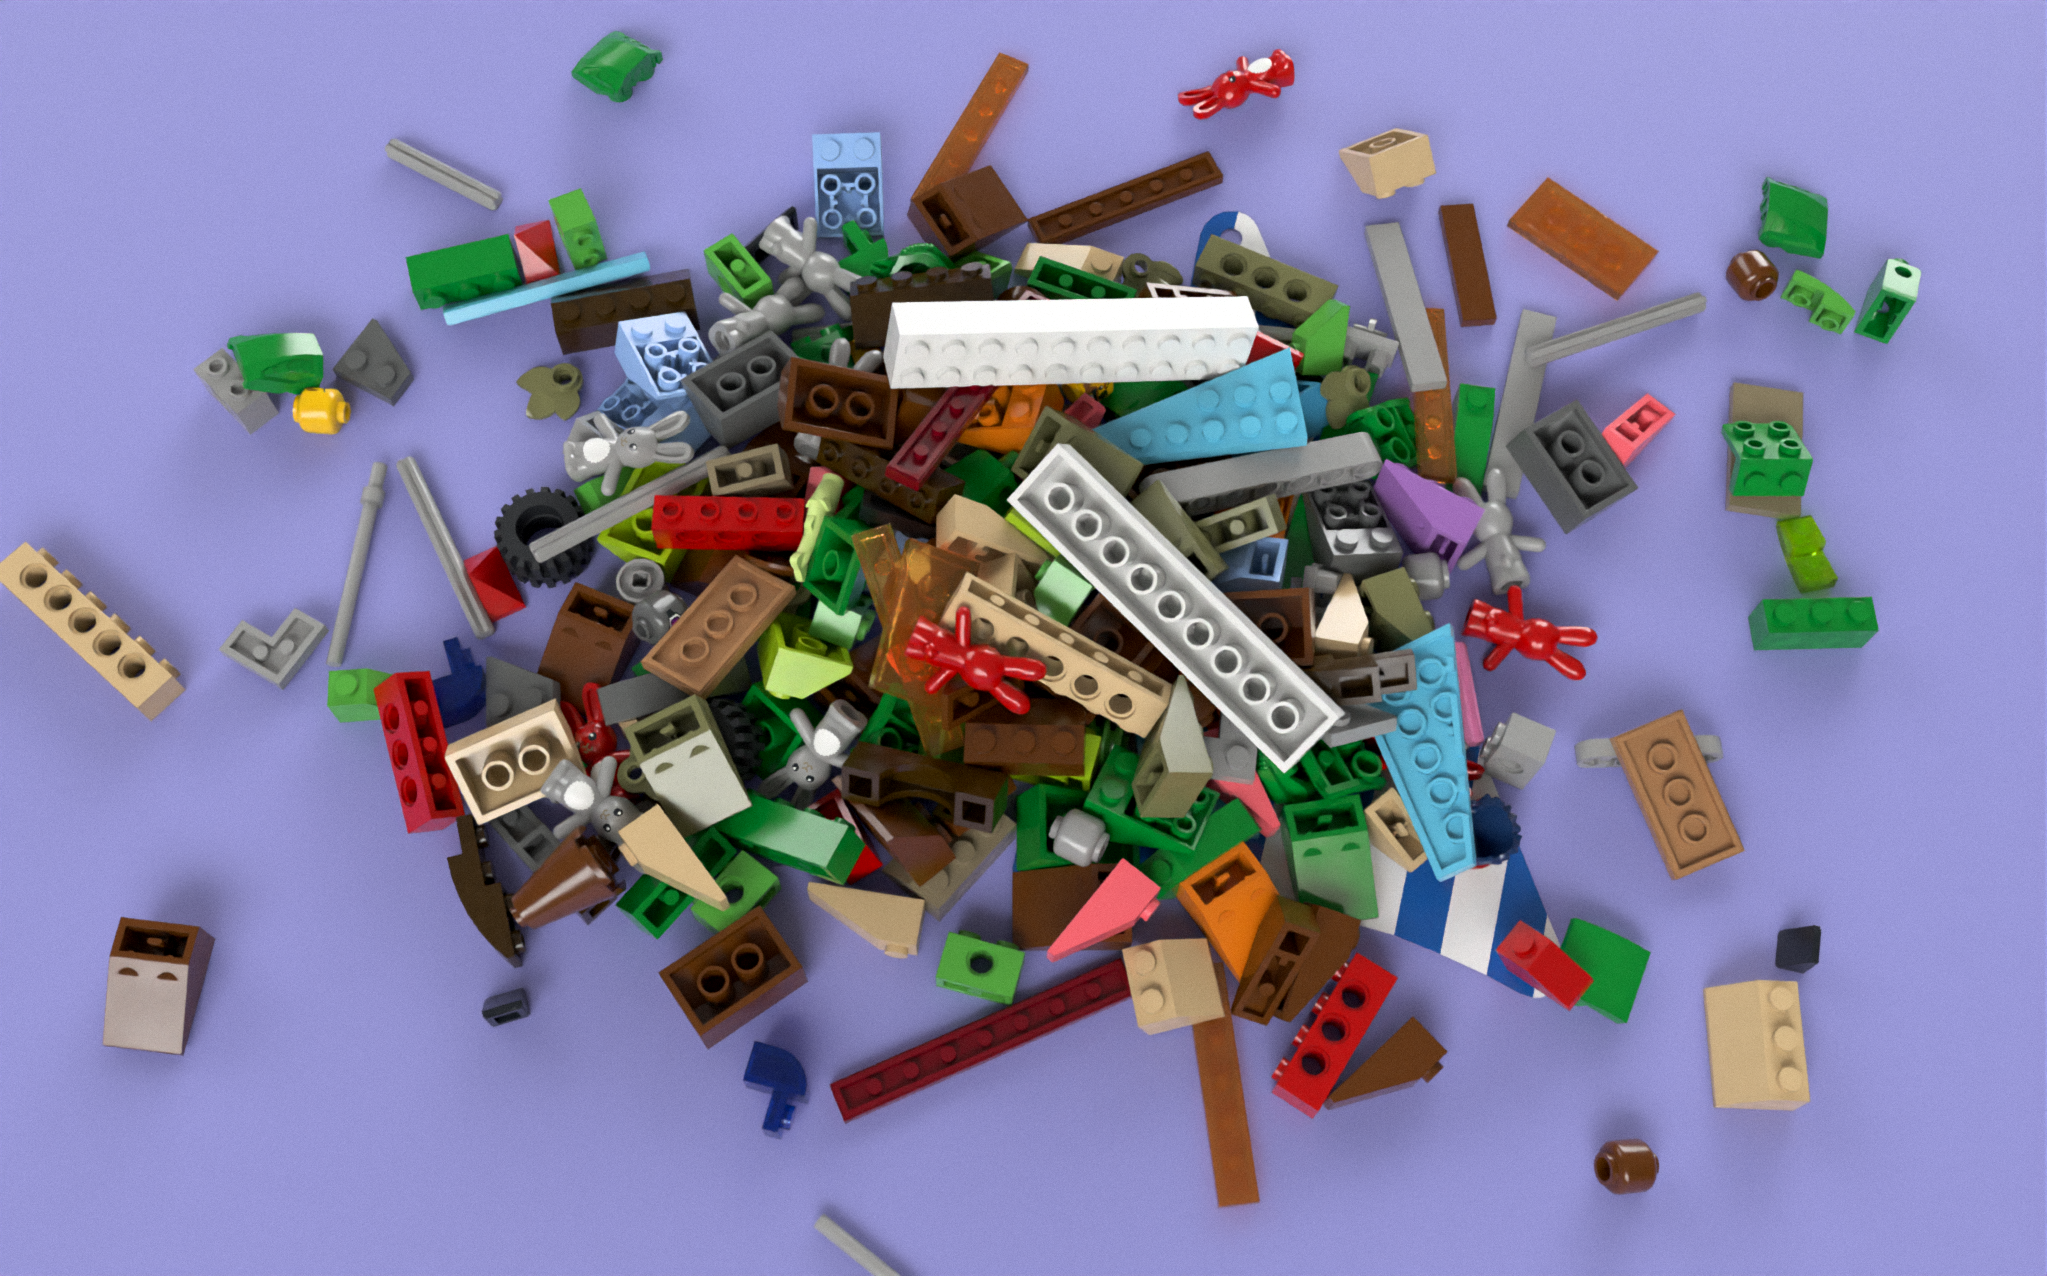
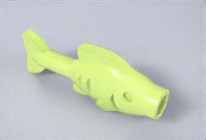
M832 473L824 474L821 482L805 506L808 508L804 523V534L797 551L789 560L794 569L796 581H805L807 564L813 553L824 516L833 517L836 512L844 486L843 479L838 475Z

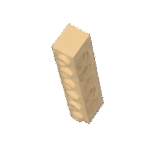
M24 542L0 563V582L143 715L152 721L185 691V688L176 680L181 675L180 672L165 658L158 663L151 657L156 651L141 636H138L135 640L128 636L127 633L131 628L118 615L114 613L110 618L102 611L107 606L91 591L86 595L82 594L78 589L83 584L67 569L59 573L54 568L59 562L43 547L36 552L27 542ZM70 603L68 607L62 609L66 604ZM95 624L92 630L86 632L90 626ZM120 646L116 653L110 655L115 648ZM145 669L142 675L134 678L140 670Z
M966 572L946 605L938 624L939 627L946 628L955 634L956 611L960 607H967L971 611V644H988L995 647L1005 656L1025 657L1042 661L1046 665L1047 673L1044 678L1038 681L1049 686L1055 693L1062 696L1066 695L1082 704L1088 711L1100 714L1117 723L1123 730L1135 733L1144 739L1168 706L1172 684ZM979 618L987 619L991 623H985L981 621ZM1014 637L1022 638L1026 642H1020L1016 640ZM1048 656H1054V657H1057V658L1060 659V660H1059V661L1053 660V659L1049 658ZM1082 675H1089L1094 679H1088ZM1117 694H1124V695H1126V696H1128V697H1127V698L1120 697V696H1118Z

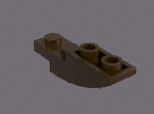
M1412 649L1334 660L1332 654L1315 656L1314 665L1298 666L1338 706L1382 702L1381 695L1417 690L1415 655Z
M472 814L456 817L462 854L447 857L457 894L468 916L498 954L514 968L522 967L520 954L526 952V945L521 929H515L514 919L510 908L514 906L512 903L514 893H508L501 882L496 883L493 863L491 860L486 861L484 848L490 846L486 827L484 824L478 825Z

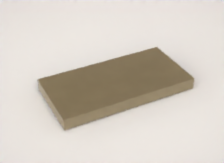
M1733 382L1729 393L1728 423H1735L1737 421H1748L1751 423L1783 421L1791 425L1802 440L1803 393ZM1728 445L1725 511L1797 521L1801 516V496H1732L1729 485L1736 457Z

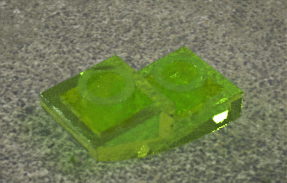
M1808 515L1777 521L1776 530L1780 546L1800 594L1835 587L1838 577L1823 552L1826 540L1813 517Z

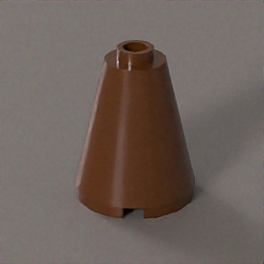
M579 825L573 829L512 897L514 906L510 908V911L521 927L524 928L528 925L534 930L618 896L626 890L625 880L617 883L614 874L620 871L607 849L594 834L588 839L583 835V832L587 829L586 827Z

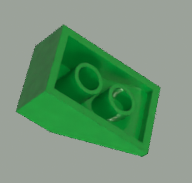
M1039 783L1016 796L1018 871L1076 865L1054 853V839L1049 837V832L1058 815L1065 817L1072 809L1082 810L1090 792ZM1109 841L1101 860L1098 863L1092 861L1091 864H1118L1124 858L1136 868L1140 865V848L1137 845Z

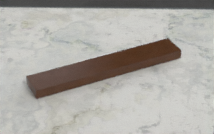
M1207 151L1028 219L1027 226L1037 243L1063 244L1219 185L1223 182L1224 176L1210 152Z

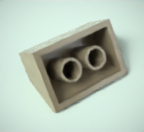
M1003 813L992 833L970 829L957 836L946 830L952 838L948 846L956 856V859L920 888L894 859L884 867L882 873L911 898L925 900V910L940 922L1016 839L1017 824ZM932 816L933 820L929 822L932 826L937 823L934 816Z

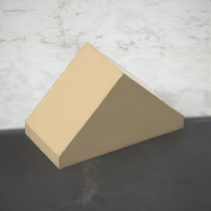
M1393 787L1388 788L1363 810L1371 844L1408 872H1413L1428 858L1400 795Z

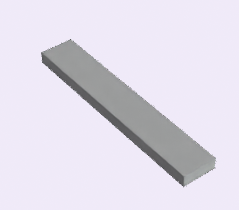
M1399 222L1366 226L1364 235L1394 337L1399 342L1398 350L1410 391L1419 392L1445 389L1447 378Z
M1526 309L1522 310L1485 469L1482 491L1487 492V475L1490 470L1496 468L1505 473L1507 482L1506 497L1516 499L1519 493L1523 471L1506 448V445L1525 428L1534 424L1547 365L1546 363L1537 367H1530L1524 360V351L1528 347L1552 340L1557 317Z

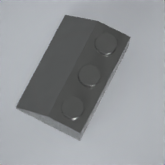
M770 330L682 378L681 384L707 431L729 450L780 421L777 403L781 371L791 356L799 357Z
M1578 400L1525 428L1506 445V448L1565 534L1592 520L1638 489V486Z

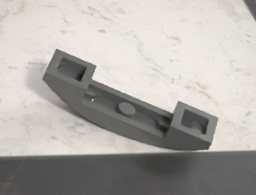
M744 656L708 697L722 698L749 691L752 682ZM652 673L596 689L606 727L659 712L690 697L687 693Z
M527 805L488 821L533 873L561 843Z

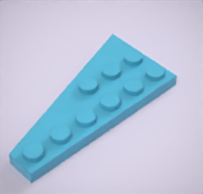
M1290 347L1092 429L1144 465L1307 446L1308 439Z
M1450 623L1393 650L1412 649L1415 655L1417 690L1381 695L1382 702L1366 704L1397 717L1396 731L1374 737L1434 874L1440 882L1477 866L1454 628Z

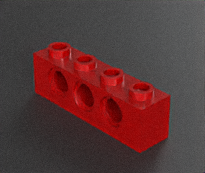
M654 495L651 530L657 548L797 551L804 534L807 508L805 507V498Z
M430 671L394 673L373 690L408 834L443 830L456 822V817L464 816L465 812L458 784L444 758L448 743Z
M1356 952L1350 963L1346 961L1332 976L1331 979L1337 982V985L1331 995L1323 991L1311 1012L1318 1015L1311 1028L1303 1024L1291 1043V1045L1298 1048L1290 1061L1283 1057L1271 1076L1272 1079L1277 1081L1271 1093L1312 1119L1320 1110L1398 977ZM1342 993H1354L1360 1000V1007H1348L1342 1000ZM1327 1024L1335 1026L1340 1032L1341 1039L1338 1041L1328 1040L1322 1033V1026ZM1310 1057L1317 1060L1321 1067V1073L1317 1075L1307 1073L1302 1067V1059Z

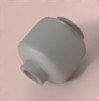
M1437 553L1406 555L1402 559L1401 568H1405L1409 579L1413 578L1416 581L1420 592V601L1439 599L1442 597L1444 589L1450 588L1446 559L1440 560Z
M1076 808L1070 810L1065 817L1058 815L1049 832V837L1054 839V853L1081 867L1088 866L1092 861L1098 863L1110 840V834L1106 833V824L1102 819Z

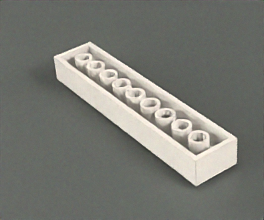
M1247 296L892 303L883 358L891 389L988 386L990 384L1002 386L1212 380L1246 365L1259 326Z
M1058 443L1007 499L1034 528L1283 773L1290 770L1345 714L1319 686L1071 445Z

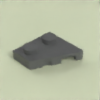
M373 318L333 368L337 377L392 406L397 403L414 381L410 370L377 320Z
M486 657L487 728L555 698L561 708L559 682L497 658Z

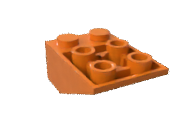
M1057 384L999 386L957 442L1005 455L1011 450L1020 454L1045 406L1062 412L1065 400Z
M1244 842L1182 881L1176 894L1177 899L1240 983L1258 927L1276 895H1279L1268 873Z

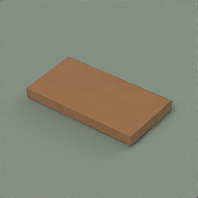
M735 555L641 660L643 668L688 695L692 696L695 694L706 700L797 594L795 586Z
M1682 709L1610 738L1613 749L1671 880H1677L1745 851Z

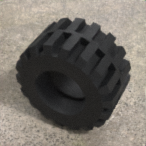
M541 487L540 492H534V489L531 488L525 490L527 495L520 497L518 494L511 498L513 501L512 505L505 504L501 508L503 517L497 516L495 525L498 530H494L497 547L512 575L516 574L519 581L524 584L530 581L532 587L540 588L542 583H546L548 588L556 587V582L562 580L563 584L571 582L569 576L575 574L578 577L583 572L581 565H588L591 560L589 552L594 551L593 536L542 563L536 561L530 547L527 546V542L534 533L541 529H559L584 516L583 508L581 505L578 506L577 500L573 496L569 495L566 497L565 492L560 489H556L554 493H551L549 487Z
M707 697L708 706L745 786L744 780H752L756 775L753 768L760 767L763 759L758 757L759 751H765V743L759 742V736L764 735L762 727L754 725L758 720L754 713L746 712L748 707L742 703H735L734 700Z

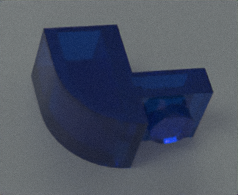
M458 637L443 641L452 674L432 680L444 729L472 719L486 705V672L482 665L477 666L471 648L464 649Z
M755 1041L743 1082L748 1089L772 1095L762 1130L765 1136L781 1140L784 1129L790 1131L795 1119L797 1107L792 1105V1101L804 1104L809 1103V1082L801 1063L793 1054L782 1048Z

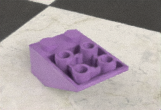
M1386 459L1373 488L1388 520L1414 554L1437 553L1440 560L1446 559L1448 571L1451 574L1485 509L1477 506L1470 498L1460 497L1444 489L1440 483L1434 480H1426L1416 475L1407 466L1393 463Z

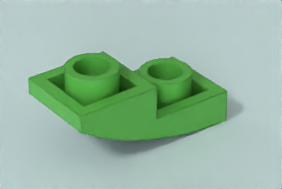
M1797 269L1784 287L1780 297L1795 306L1811 310L1812 313L1808 322L1840 335L1856 312L1832 288Z

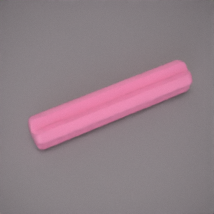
M1455 642L1464 740L1470 747H1476L1484 742V735L1466 644L1464 642Z

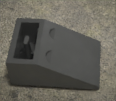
M1362 480L1302 493L1314 563L1324 564V570L1341 574L1342 577L1344 573L1352 574L1356 586H1361L1362 581L1398 569L1403 550L1370 480Z

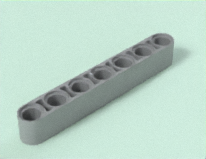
M1358 432L1309 442L1307 446L1274 449L1150 475L1140 482L1138 489L1141 494L1159 479L1187 515L1191 517L1238 507L1274 493L1276 498L1366 480L1381 471L1383 462L1370 435L1366 432Z

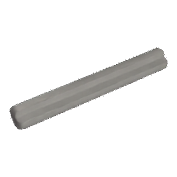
M391 139L389 144L385 146V151L389 158L490 210H497L499 205L502 204L503 198L499 191L398 139Z

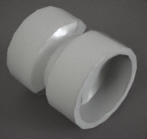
M642 558L629 561L619 570L616 577V587L621 600L632 605H636L658 590L669 591L663 571L652 560Z

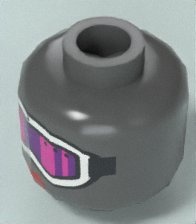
M658 590L637 603L632 610L635 634L641 640L656 645L688 609L687 604L676 593L666 590Z

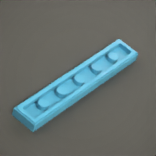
M644 251L516 286L512 289L443 306V315L447 325L449 324L450 326L646 272L651 268Z

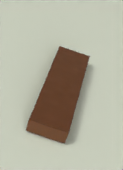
M1474 204L1441 205L1438 215L1460 326L1494 325L1497 316Z

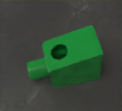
M1900 258L1886 260L1867 291L1854 332L1888 344L1916 302L1921 277L1919 268L1910 266L1907 261ZM1885 302L1889 307V311L1886 313L1878 312V309L1882 310L1883 303Z
M981 449L946 468L945 471L965 481L962 497L989 506L1002 516L1012 506L1007 499L1018 488L1014 479L1016 474L1011 469L1019 454L1011 450L1001 459L997 460L984 449Z

